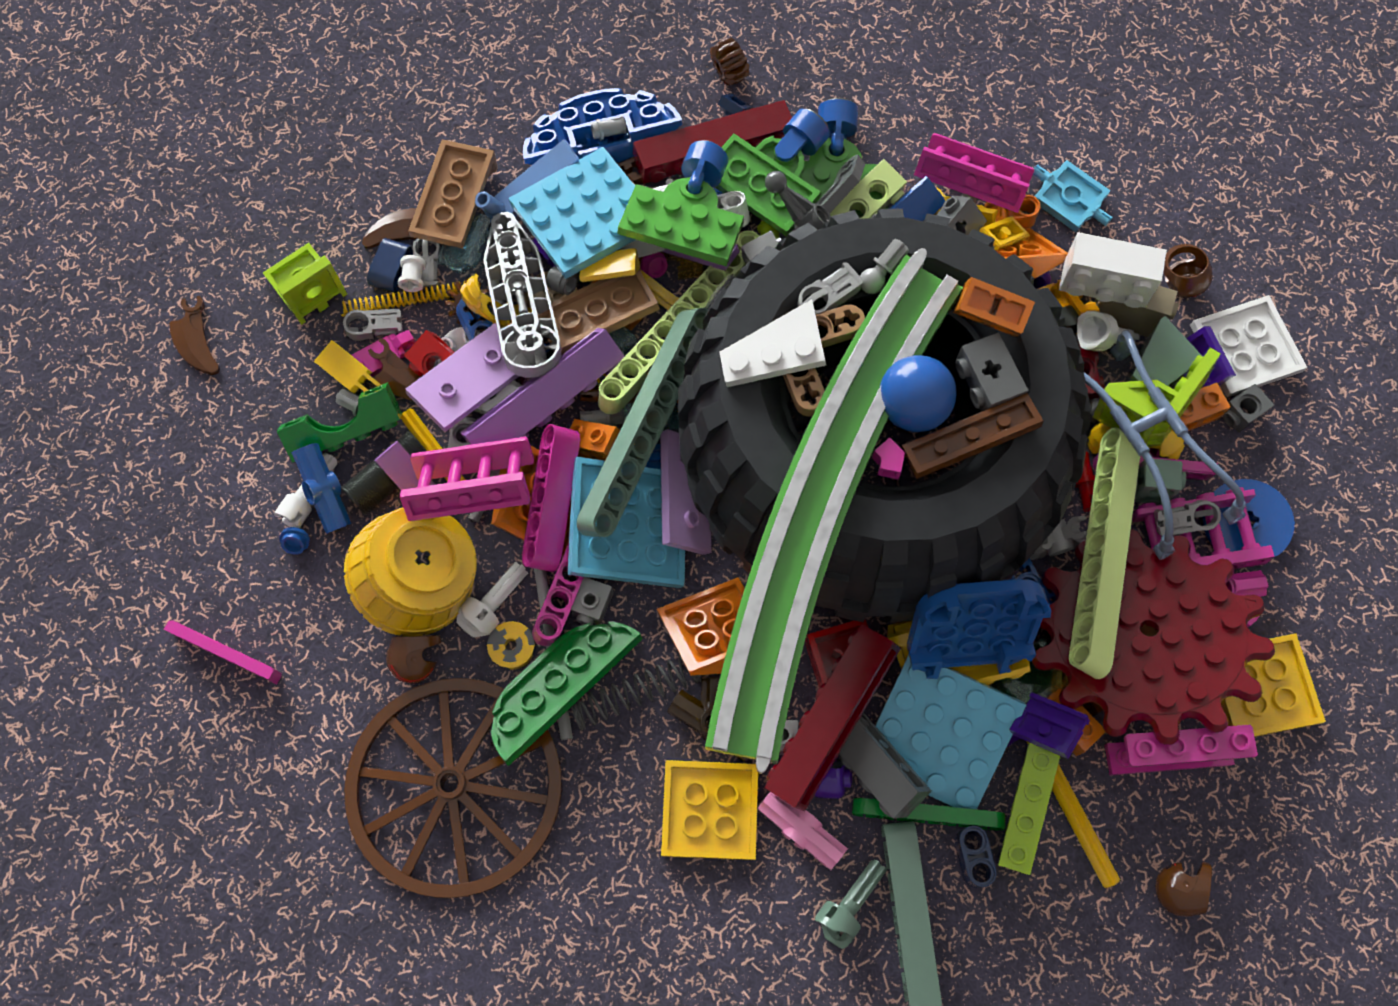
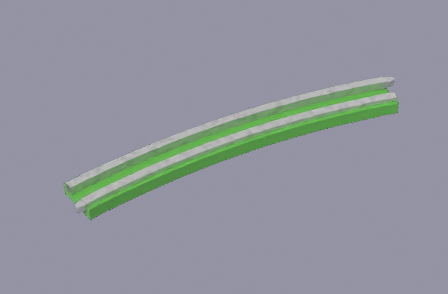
M924 248L916 251L911 257L905 255L871 307L835 370L788 469L745 586L717 688L705 750L756 759V769L760 774L767 770L770 762L776 764L778 762L796 673L820 587L856 489L888 421L889 416L884 410L886 406L881 396V380L885 372L895 362L908 356L923 355L947 314L960 297L963 289L962 286L958 285V280L949 275H946L944 280H941L922 269L927 255V251Z

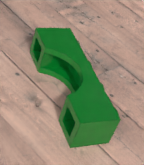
M387 382L360 394L357 415L346 424L340 426L323 425L307 414L282 424L277 430V434L293 463L295 462L292 455L294 450L312 443H318L321 451L328 449L329 452L336 451L345 445L344 442L354 438L355 441H360L369 437L373 430L381 428L382 431L395 427L398 425L397 421L400 420L402 412Z

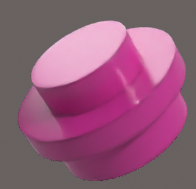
M661 252L644 256L640 267L650 277L659 278L667 270V261Z

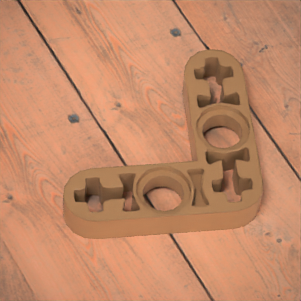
M845 305L816 314L817 324L826 328L828 333L825 337L821 338L822 348L853 339L865 319L863 311L857 306ZM849 317L851 321H855L854 327H850L848 323H843L844 318ZM838 326L837 332L834 333V327ZM816 368L808 369L807 374L802 377H795L791 373L783 375L797 411L805 416H813L825 392ZM807 384L810 396L812 398L817 397L814 405H810L809 401H804L805 390L803 386Z

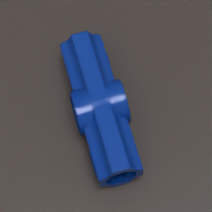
M312 443L294 450L292 455L303 478L302 489L307 501L314 505L326 534L352 524L340 497L341 486L334 472L329 471L318 443Z

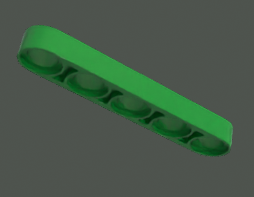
M853 798L852 815L863 817V814H866L868 818L894 820L880 809V802L877 799ZM919 804L908 817L897 818L898 821H914L917 823L928 821L927 824L947 826L959 824V827L966 828L977 826L986 830L987 827H990V830H1005V813Z

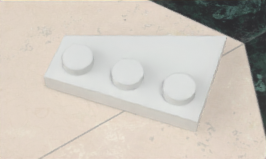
M812 299L720 351L727 387L826 365Z

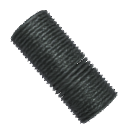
M410 432L404 433L402 437L397 439L410 456L412 453L427 451ZM374 460L370 464L368 463L364 469H361L355 477H352L346 485L343 484L341 486L342 491L363 514L369 513L382 499L398 488Z

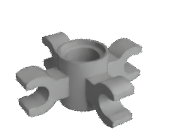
M1072 517L1067 524L1065 519H1062L1053 532L1032 554L1030 560L1045 557L1047 551L1050 557L1073 550L1082 541H1085L1087 531L1081 532L1079 530V523L1086 520V517Z

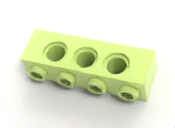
M883 159L848 193L830 215L834 216L852 210H859L863 213V217L860 219L872 218L879 209H885L890 203L894 205L905 195L904 189L907 181ZM877 191L882 194L883 198L879 200L873 199L869 193Z

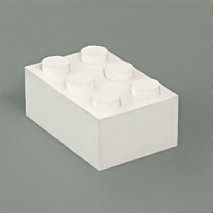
M1077 232L1064 260L1059 290L1073 296L1084 295L1094 297L1102 302L1114 301L1124 303L1132 308H1145L1162 281L1167 250Z

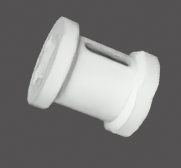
M403 256L400 260V265L403 268L402 277L398 279V286L407 292H418L423 289L424 283L421 280V275L425 269L426 262L419 256Z

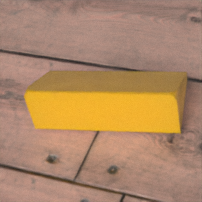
M1012 216L984 226L979 230V232L995 238L993 246H995L994 250L997 251L1030 236Z
M637 249L617 250L580 271V281L587 282L635 275L640 269Z

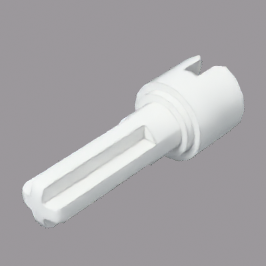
M324 453L323 456L329 471H333L337 465V459L328 453ZM302 485L295 494H287L274 512L276 517L283 516V523L289 527L300 528L312 511L311 504L304 495Z

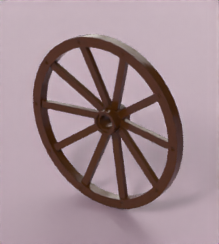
M468 678L441 679L422 684L406 691L389 702L369 722L359 737L349 760L345 779L344 793L347 820L355 842L364 857L381 875L394 884L420 895L437 898H459L480 894L496 888L521 872L534 859L548 839L559 812L562 794V772L559 755L548 729L519 756L521 757L540 747L543 748L548 767V795L470 782V780L506 764L500 755L465 771L492 726L494 717L492 712L504 688L485 681ZM470 692L494 698V703L456 766H454L449 693ZM438 694L444 768L439 765L395 717L410 705ZM389 724L431 769L435 776L363 767L373 742L382 729ZM456 776L459 782L458 787L453 792H446L444 789L445 781L449 777ZM361 777L433 786L432 789L364 825L359 800ZM471 792L546 805V808L535 834L526 847L521 850L467 793ZM438 797L402 871L398 870L377 850L369 835ZM458 801H461L515 857L500 870L472 882L469 881ZM448 802L459 884H433L411 877V874Z

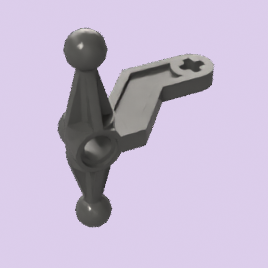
M859 155L850 158L839 169L834 184L816 203H812L787 186V178L780 171H772L766 176L765 187L769 192L780 195L794 221L795 230L807 223L820 230L824 223L830 221V213L860 182L865 162Z

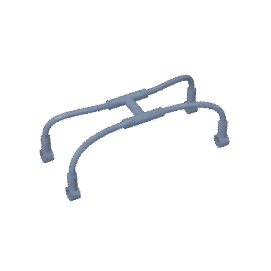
M1124 330L1118 335L1117 343L1111 348L1110 353L1116 361L1124 360L1131 354L1139 375L1149 391L1148 395L1159 410L1132 423L1121 406H1117L1108 393L1085 372L1084 377L1085 383L1110 408V414L1138 455L1143 457L1155 480L1164 511L1165 534L1162 536L1160 543L1153 547V551L1158 559L1162 560L1175 552L1172 546L1174 542L1172 509L1162 476L1149 453V447L1141 438L1140 432L1164 420L1168 422L1175 434H1177V437H1181L1188 447L1234 493L1236 499L1231 507L1223 512V516L1229 525L1240 521L1246 516L1243 511L1246 502L1244 501L1243 492L1235 481L1188 434V428L1181 421L1159 387H1155L1150 379L1131 333L1128 330Z

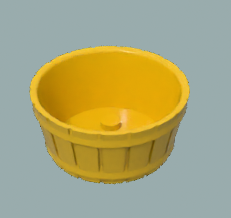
M404 508L384 514L366 525L351 542L348 549L349 553L346 554L344 562L345 586L348 594H350L353 605L359 613H362L363 617L377 628L380 627L385 632L405 637L432 634L452 623L457 618L462 604L471 595L477 570V558L473 542L467 531L456 519L451 516L408 521ZM418 550L421 553L429 552L428 560L430 564L421 563L418 565L415 562L417 559L415 552Z

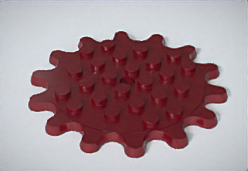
M1134 529L1130 530L1113 665L1110 672L1102 679L1093 678L1072 666L1069 662V651L1086 540L1079 543L1075 548V556L1080 563V568L1077 571L1067 572L1051 567L1042 574L1043 585L1055 594L1056 599L1050 605L1051 618H1043L1039 627L1049 633L1051 641L1049 645L1036 650V656L1033 658L1032 663L1039 670L1058 669L1067 676L1068 683L1059 694L1060 704L1071 709H1077L1088 702L1101 706L1104 711L1102 726L1104 731L1110 736H1121L1126 732L1131 722L1143 720L1151 725L1155 738L1160 743L1172 745L1178 741L1180 737L1179 724L1186 718L1197 719L1211 732H1223L1228 725V718L1221 707L1223 699L1234 696L1247 702H1255L1262 696L1263 692L1260 683L1251 677L1245 668L1246 664L1250 661H1267L1275 654V647L1270 639L1253 634L1247 627V622L1250 619L1258 617L1264 612V602L1258 595H1237L1227 588V581L1234 574V567L1228 559L1221 558L1208 565H1201L1191 560L1189 557L1191 546L1188 539L1184 536L1178 535L1173 537L1174 542L1172 546L1175 552L1159 560L1153 549L1143 543L1140 533ZM1144 624L1158 630L1157 635L1146 636L1140 631V628Z

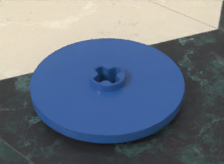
M1252 479L1234 480L1239 487L1244 488V491L1254 489L1256 496L1246 504L1249 519L1255 521L1251 525L1255 541L1260 544V547L1271 545L1274 556L1277 557L1289 545L1294 533L1295 522L1289 503L1280 492L1266 483ZM1223 484L1213 493L1215 496L1226 494L1225 492L1230 490V488ZM1231 506L1219 508L1221 512L1219 524L1226 548H1229L1231 552L1242 550L1241 547L1244 545L1237 522L1229 525L1223 516V512ZM1203 516L1202 520H1203V526H1204V525H1207V524H1206L1205 516ZM1204 530L1209 542L1212 544L1209 531Z

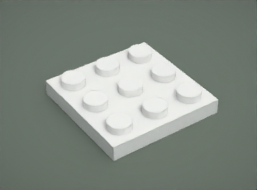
M1269 295L1193 320L1190 324L1193 333L1204 326H1211L1236 376L1220 385L1226 398L1240 394L1254 384L1260 387L1299 374L1307 368Z

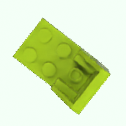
M1210 348L1204 357L1198 355L1191 364L1186 377H1182L1174 389L1157 379L1152 380L1155 387H1159L1179 417L1183 415L1208 380L1221 353ZM1143 381L1108 383L1104 389L1116 405L1121 406L1132 423L1159 410L1148 395L1149 391ZM1100 397L1093 418L1110 428L1117 427L1120 429L1110 414V408ZM1164 420L1139 434L1148 447L1159 446L1172 428Z

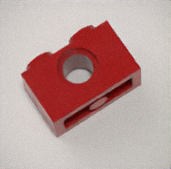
M426 330L404 356L411 362L408 366L417 375L422 376L434 368L436 360L441 359L443 362L455 351L437 334Z

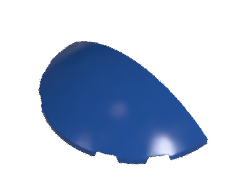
M617 88L584 93L561 102L557 112L552 115L543 114L533 125L534 133L530 138H525L523 145L525 164L533 165L563 139L570 144L579 159L604 147L616 163L633 157V142L675 131L682 125V119L670 103L664 105L657 101L654 94L639 90L635 95L624 94L622 89ZM623 116L627 129L625 134L604 137L602 141L594 139L591 123L595 122L596 119L603 121Z

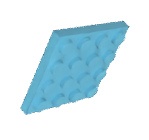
M604 147L509 198L512 208L565 279L636 240L617 234L619 222L635 185Z
M576 457L574 460L571 492L568 575L674 588L683 587L685 582V550L662 544L661 469L645 467L615 531L608 537L584 536L578 531L577 518L605 461Z
M908 654L875 726L932 790L929 796L952 807L977 809L1012 737L1009 729L1014 720L1022 716L1026 703L949 667L941 668L938 679H927L925 672L917 669L912 670Z

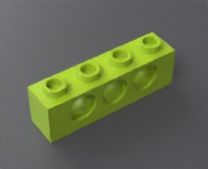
M1028 743L997 864L1028 875L1031 874L1060 759L1059 755L1032 743Z

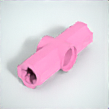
M772 792L766 796L757 808L759 812L782 830V834L788 840L792 839L795 842L794 845L801 850L805 849L830 871L848 849L823 829L822 823L807 810L804 812L794 808Z

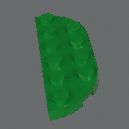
M608 621V624L592 626L590 623L583 624L559 637L512 680L500 694L492 712L494 717L491 737L497 752L507 766L511 765L643 639L641 633L628 625Z

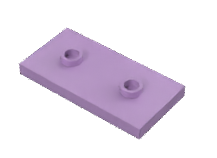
M494 323L408 386L406 394L446 432L519 376L511 372L505 364L497 325Z
M667 429L661 433L662 544L702 555L711 553V531L709 530L708 519L695 508L688 486L685 466L680 461L679 433Z

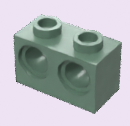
M1153 459L1162 476L1170 500L1184 488L1186 483V473L1182 471V461ZM1143 460L1139 464L1134 502L1162 505L1155 480L1145 460Z

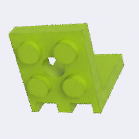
M307 243L263 272L266 279L301 325L306 322L303 318L316 308L319 312H322L329 307L327 301L340 293L343 297L347 295L330 261L325 255L320 258L310 243Z

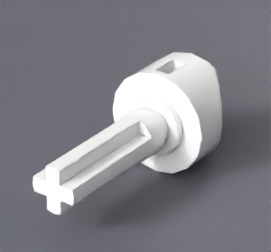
M1086 311L1078 317L1077 336L1079 344L1083 349L1105 351L1117 343L1118 335L1124 330H1128L1131 333L1134 342L1139 340V334L1134 333V330L1118 327L1117 321L1107 313Z
M514 562L481 601L468 597L459 609L457 624L472 637L490 635L499 624V620L493 612L497 610L528 574L525 570L526 568L522 564L519 565L517 562Z

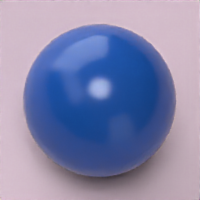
M913 355L900 359L890 366L880 383L882 400L886 406L884 410L889 416V421L906 431L924 432L938 427L949 417L956 402V385L952 374L941 362L928 356Z

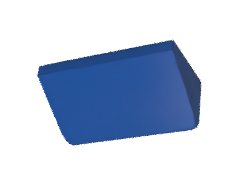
M925 176L889 209H903L905 218L923 221L926 214H935L943 206L945 199L930 179Z

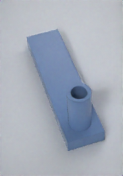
M563 139L494 197L485 191L479 192L475 197V203L484 211L490 222L493 216L501 212L512 213L516 218L518 214L509 202L511 196L557 171L579 162L580 159L570 144Z

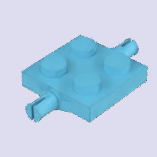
M1068 160L1052 173H1049L1038 164L1034 168L1033 175L1044 182L1042 188L1034 196L1039 200L1040 207L1074 232H1077L1092 217L1105 227L1113 218L1100 209L1110 190Z

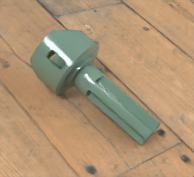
M874 859L869 862L839 905L832 901H826L815 916V921L822 926L825 939L841 949L846 948L860 931L861 926L854 916L887 871L886 867L882 866L879 861Z

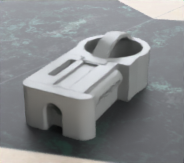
M417 238L413 243V253L415 256L423 258L426 262L425 269L421 275V280L424 283L422 291H425V287L430 288L431 286L436 290V285L440 288L437 281V264H440L442 253L440 244ZM428 243H432L437 247L431 256L428 255ZM421 246H422L423 256H420V255L418 254V250H419V248H420Z
M842 263L840 269L824 280L820 281L818 279L814 283L805 286L799 294L798 307L811 299L814 302L822 297L826 302V306L823 309L815 310V315L835 309L860 292L862 279L848 263ZM811 295L810 297H808V298L803 302V299H804L806 296Z
M399 309L353 310L347 313L343 320L346 335L355 341L374 339L373 335H396V333L400 334L403 332L402 315ZM359 318L366 320L368 326L362 327L363 331L358 332V327H349V323Z
M1207 500L1187 503L1185 508L1184 506L1171 508L1173 535L1211 530L1221 520L1219 507ZM1201 505H1209L1212 507V509L1195 512V510ZM1156 509L1154 511L1156 530L1158 534L1163 536L1165 534L1164 511ZM1213 515L1211 522L1204 526L1197 524L1194 520L1197 517Z

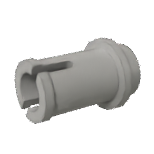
M623 116L603 121L596 119L595 122L591 123L593 137L600 141L604 140V137L625 134L627 132Z

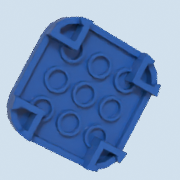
M1016 579L956 584L955 587L942 590L929 598L927 594L924 595L916 606L907 640V650L912 670L917 669L925 672L927 679H938L941 668L996 664L999 674L1011 672L1009 665L1023 659L1032 661L1036 656L1033 643L1042 619L1051 618V608L1044 588L1040 583L1032 580Z

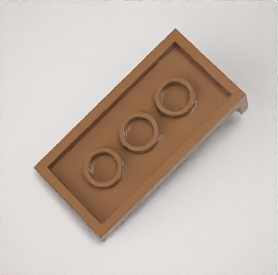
M442 139L408 230L410 237L464 248L478 208L475 203V197L479 192L484 191L488 177L493 172L497 173L498 167L493 150Z
M640 269L633 276L598 280L570 295L551 302L562 354L597 328L606 329L608 333H611L660 310L658 302ZM550 310L538 314V318H551Z

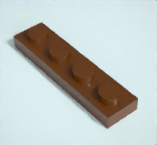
M1026 393L902 445V450L905 452L904 456L916 479H919L1042 427L1043 419L1030 396Z

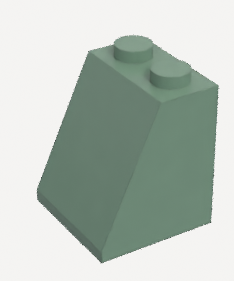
M1166 316L1158 322L1139 351L1150 379H1157L1172 389L1175 388L1182 377H1186L1195 358L1198 355L1202 356ZM1133 363L1124 382L1143 381L1135 363Z

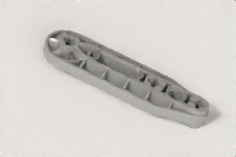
M501 212L493 216L491 220V229L483 259L501 350L507 368L515 375L525 378L540 377L555 367L562 358L561 343L537 246L516 220L515 216L509 212ZM531 251L536 256V258L524 257ZM491 260H497L500 262L489 267ZM538 270L541 271L542 277H529L530 274ZM491 280L504 281L503 283L492 288ZM545 289L547 298L533 297V294ZM525 292L528 293L532 308L530 313H528L525 304ZM512 295H516L520 315L517 316L514 310ZM495 300H508V303L497 308ZM550 310L551 318H538V314ZM499 320H512V324L501 329ZM543 337L549 338L553 342L545 346ZM546 350H554L553 356L547 359Z

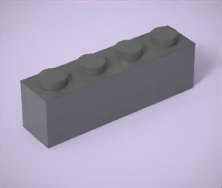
M863 712L842 747L839 759L844 766L855 772L860 778V785L876 797L880 802V809L887 816L893 819L908 817L932 790Z

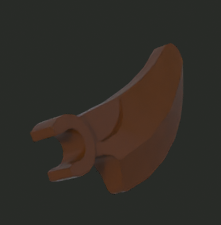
M416 208L398 210L379 219L363 237V246L366 249L379 246L384 238L394 241L416 240L417 238L410 237L408 232Z
M197 296V304L194 307H189L187 300L183 298L181 306L185 311L184 317L169 323L173 344L181 357L190 366L203 373L216 375L219 373L220 368L212 357L205 336L202 311L205 307L204 302L200 296Z
M379 338L378 341L384 346L383 352L377 354L372 349L368 350L371 357L380 360L383 364L382 371L375 376V379L381 385L388 382L394 395L413 401L406 394V388L422 376L417 375L390 349L385 339Z

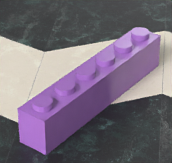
M597 328L562 354L560 362L540 377H532L460 433L469 445L520 437L528 438L530 430L536 426L542 427L552 419V413L559 408L563 410L569 407L575 401L574 397L582 390L587 392L595 387L598 383L597 379L604 373L608 375L625 356L607 330Z

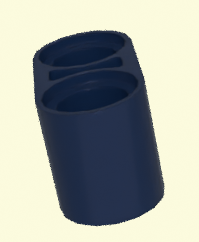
M384 238L369 268L367 275L368 285L397 293L399 287H397L398 279L402 277L403 269L400 265V260L403 256L413 255L412 246Z
M969 826L960 830L955 837V847L965 882L973 888H984L991 885L996 878V867L986 832L977 826ZM967 833L974 834L978 840V846L975 850L967 848L964 843V837ZM976 864L981 865L986 871V878L983 882L976 881L972 875V869Z

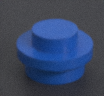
M297 527L285 528L279 537L282 549L289 554L302 553L308 548L310 543V537L307 532Z

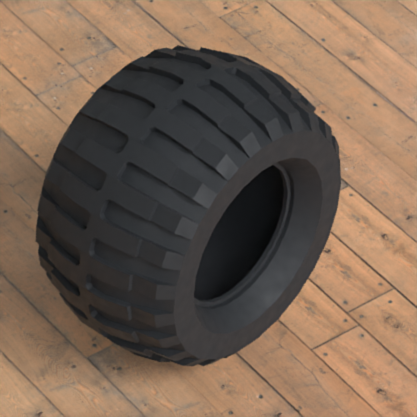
M879 209L877 215L873 216V218L860 219L855 210L831 216L830 221L824 223L820 230L807 223L790 232L786 238L778 242L775 248L766 246L740 270L728 289L722 288L703 319V329H698L689 344L684 364V378L678 388L680 461L685 466L688 486L695 508L708 519L709 530L722 550L729 555L732 553L736 554L743 562V569L750 574L770 514L802 438L795 429L788 409V404L792 398L783 375L727 387L720 351L796 309L801 290L818 279L820 281L824 280L840 269L842 263H848L859 276L864 270L875 268L877 264L873 259L875 257L878 259L894 239L900 240L908 247L909 252L907 255L910 257L919 249H926L927 255L922 269L941 280H944L946 275H949L958 280V285L964 287L965 282L973 277L1035 302L1023 333L1014 337L953 313L958 302L957 300L923 356L938 360L952 374L957 394L952 411L956 421L959 422L982 412L980 408H976L970 398V387L966 379H961L956 370L955 361L960 349L966 344L999 332L1028 389V395L1043 419L1042 427L966 458L957 467L930 481L912 486L889 487L859 482L835 543L815 606L834 609L836 617L864 622L865 618L872 616L884 617V620L888 622L913 621L916 606L926 594L929 598L942 590L955 587L956 584L1011 579L1061 522L1071 501L1072 491L1082 477L1087 436L1084 434L1090 427V404L1088 388L1085 385L1084 361L1080 354L1081 349L1072 328L1064 327L1065 317L1061 313L1062 305L1049 288H1034V277L1031 276L1033 268L1015 254L1007 258L1001 256L994 250L995 238L972 229L969 235H965L948 227L951 218L926 214L925 220L919 221L905 218L903 209ZM888 273L885 275V285L891 277ZM861 289L860 292L838 307L845 305L857 306L866 317L881 291L876 294H868ZM811 295L806 296V297L803 299V302H804L808 297H810ZM822 297L813 302L814 310H820L826 306V302ZM849 317L844 318L843 323H848L850 327H854L855 321H851ZM818 325L820 338H823L828 334L827 330L823 326ZM838 326L834 327V333L837 332ZM853 339L823 348L826 365L816 367L818 375L829 368L839 365ZM808 369L791 374L795 377H802L807 374Z

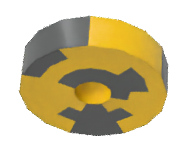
M514 621L498 625L490 633L487 641V650L492 661L500 668L507 670L520 669L528 664L534 656L536 648L535 640L529 628L522 623ZM515 641L517 644L514 650H507L506 645L508 642Z

